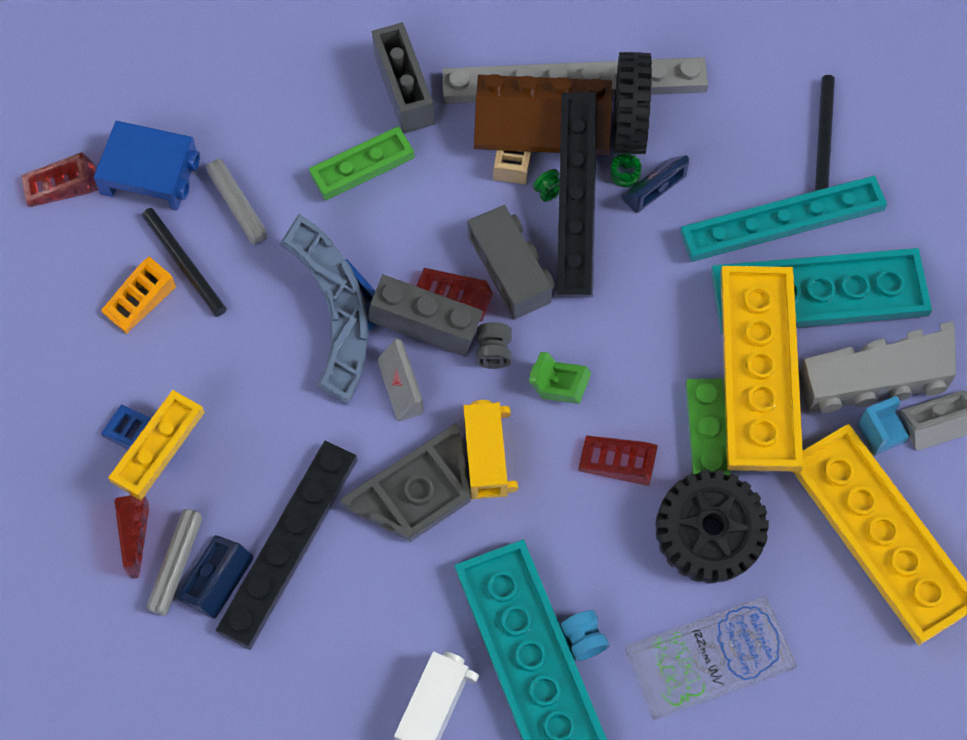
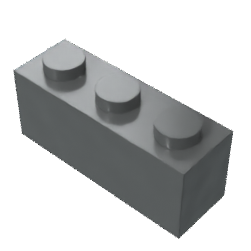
M404 23L371 31L374 55L402 132L407 133L435 125L433 101Z
M504 204L467 221L468 238L514 320L551 303L552 289L555 288L554 281L547 269L542 270L538 264L539 257L531 241L526 243L522 236L523 228L516 214L510 215Z
M382 274L370 304L367 321L466 357L483 311Z

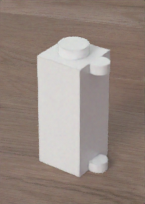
M433 651L394 735L395 740L441 739L466 681L476 683L479 677L477 673L469 670L468 666L464 665V659L451 652L444 651L443 655Z

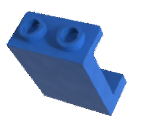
M116 120L93 178L101 195L114 197L116 189L165 199L168 201L171 209L178 210L181 200H186L189 194V178L192 171L198 169L200 152L197 151L194 139L191 136Z

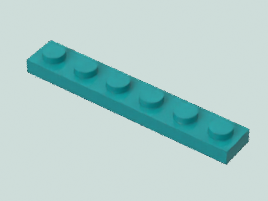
M874 175L681 226L680 235L690 261L694 262L885 211L887 202Z

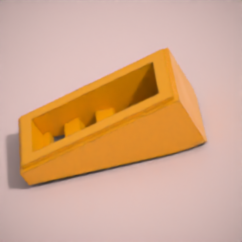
M148 256L102 308V314L127 334L176 288L173 277ZM152 276L158 280L156 284L149 280ZM143 286L149 291L146 296L138 290L140 287ZM131 296L139 302L137 307L128 301ZM120 306L131 313L127 318L117 310Z

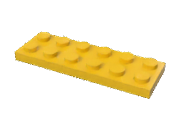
M722 266L721 301L727 470L801 472L803 469L793 267Z
M848 423L803 450V469L801 472L793 473L918 646L966 617L967 581Z

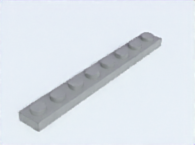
M705 57L652 59L651 95L707 92L708 80ZM618 61L442 68L444 104L476 102L478 75L490 74L500 76L612 80V96H615Z

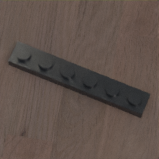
M596 92L562 93L557 296L559 298L593 297L598 99Z
M324 440L217 626L216 632L219 635L251 650L357 462V455Z

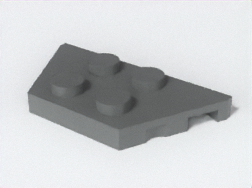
M453 424L340 499L341 505L348 511L411 542L470 503V490L458 424Z

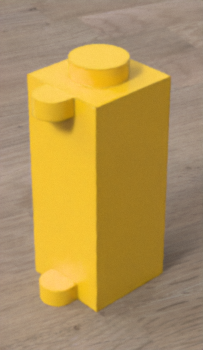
M476 400L470 405H463L471 500L507 497L508 493L518 491L517 481H507L501 418L511 416L510 407L500 406V402L492 403L489 400Z

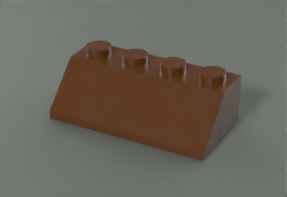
M497 74L478 75L474 149L560 153L562 93L596 92L598 96L596 155H609L612 80L500 76Z

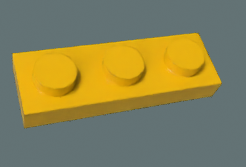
M172 390L109 475L108 479L110 482L137 499L142 500L205 413L203 407Z

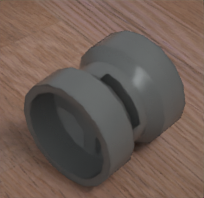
M488 322L479 325L476 339L480 343V347L476 350L477 365L488 369H501L511 364V351L508 348V344L512 340L511 327L498 322Z

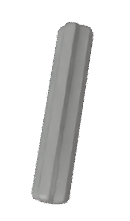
M221 159L209 162L206 166L208 175L250 242L258 244L260 241L267 238L265 227Z
M184 509L181 513L146 605L148 611L153 614L165 616L168 613L202 522L201 514L195 510Z

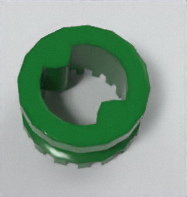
M631 154L617 155L611 164L610 174L612 181L621 187L635 185L641 176L642 168L639 158L637 159L635 155L631 156ZM621 166L625 169L631 167L634 170V174L632 173L630 176L627 173H618L617 169Z
M557 169L548 170L535 180L533 189L536 192H541L540 198L543 202L552 201V198H557L556 194L559 195V171Z

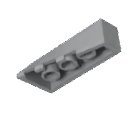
M953 321L940 324L941 331L923 335L922 329L907 332L906 338L891 344L886 342L885 338L872 341L870 344L862 347L860 352L855 353L852 347L805 358L799 371V376L809 412L820 410L822 413H831L841 409L842 406L855 404L856 407H867L873 405L878 400L890 399L895 396L900 401H903L914 394L925 393L927 396H934L945 392L956 376L955 326Z

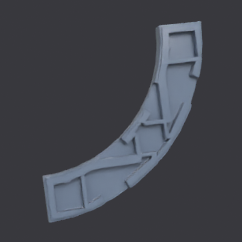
M298 214L281 240L280 246L292 253L303 263L318 283L324 295L331 321V347L327 365L317 384V388L347 405L357 387L366 355L368 328L364 299L349 263L345 261L339 250L333 245L332 240L314 223Z

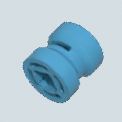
M594 610L575 614L560 624L564 636L570 638L572 643L571 652L575 661L592 658L610 647L606 635L600 633L598 629L599 619Z

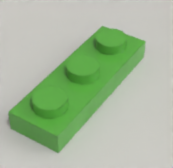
M397 126L309 168V173L323 199L326 201L414 159L415 153L400 127Z
M687 379L685 387L692 473L697 474L704 470H709V472L720 470L724 471V474L730 475V470H727L723 379Z

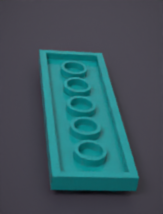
M919 248L712 265L711 268L720 334H723L721 301L722 266L793 267L796 328L927 317L932 312Z
M522 539L454 565L455 572L521 739L607 740L525 540Z

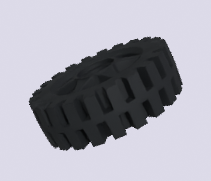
M619 52L614 103V153H646L652 86L651 53Z
M704 470L697 474L692 473L678 481L662 500L656 517V539L659 541V549L662 555L666 556L669 565L678 569V573L684 577L689 576L694 581H705L707 583L729 581L747 571L761 555L768 538L769 520H766L767 511L765 505L762 506L760 503L761 497L757 492L754 493L750 489L751 485L749 483L738 480L739 476L732 473L726 475L724 471L715 470L714 472ZM707 518L716 520L720 525V534H708L703 529V520Z

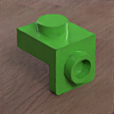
M540 352L536 363L532 366L529 382L543 399L580 404L592 373L587 366L555 362L548 352Z

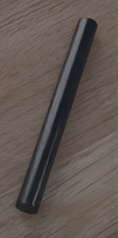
M824 75L821 80L815 191L829 188L835 77L832 75Z
M153 208L146 209L142 213L143 219L216 317L224 314L227 308Z

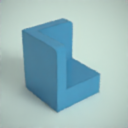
M897 396L866 408L857 424L874 456L906 443L909 438L895 413L901 403Z

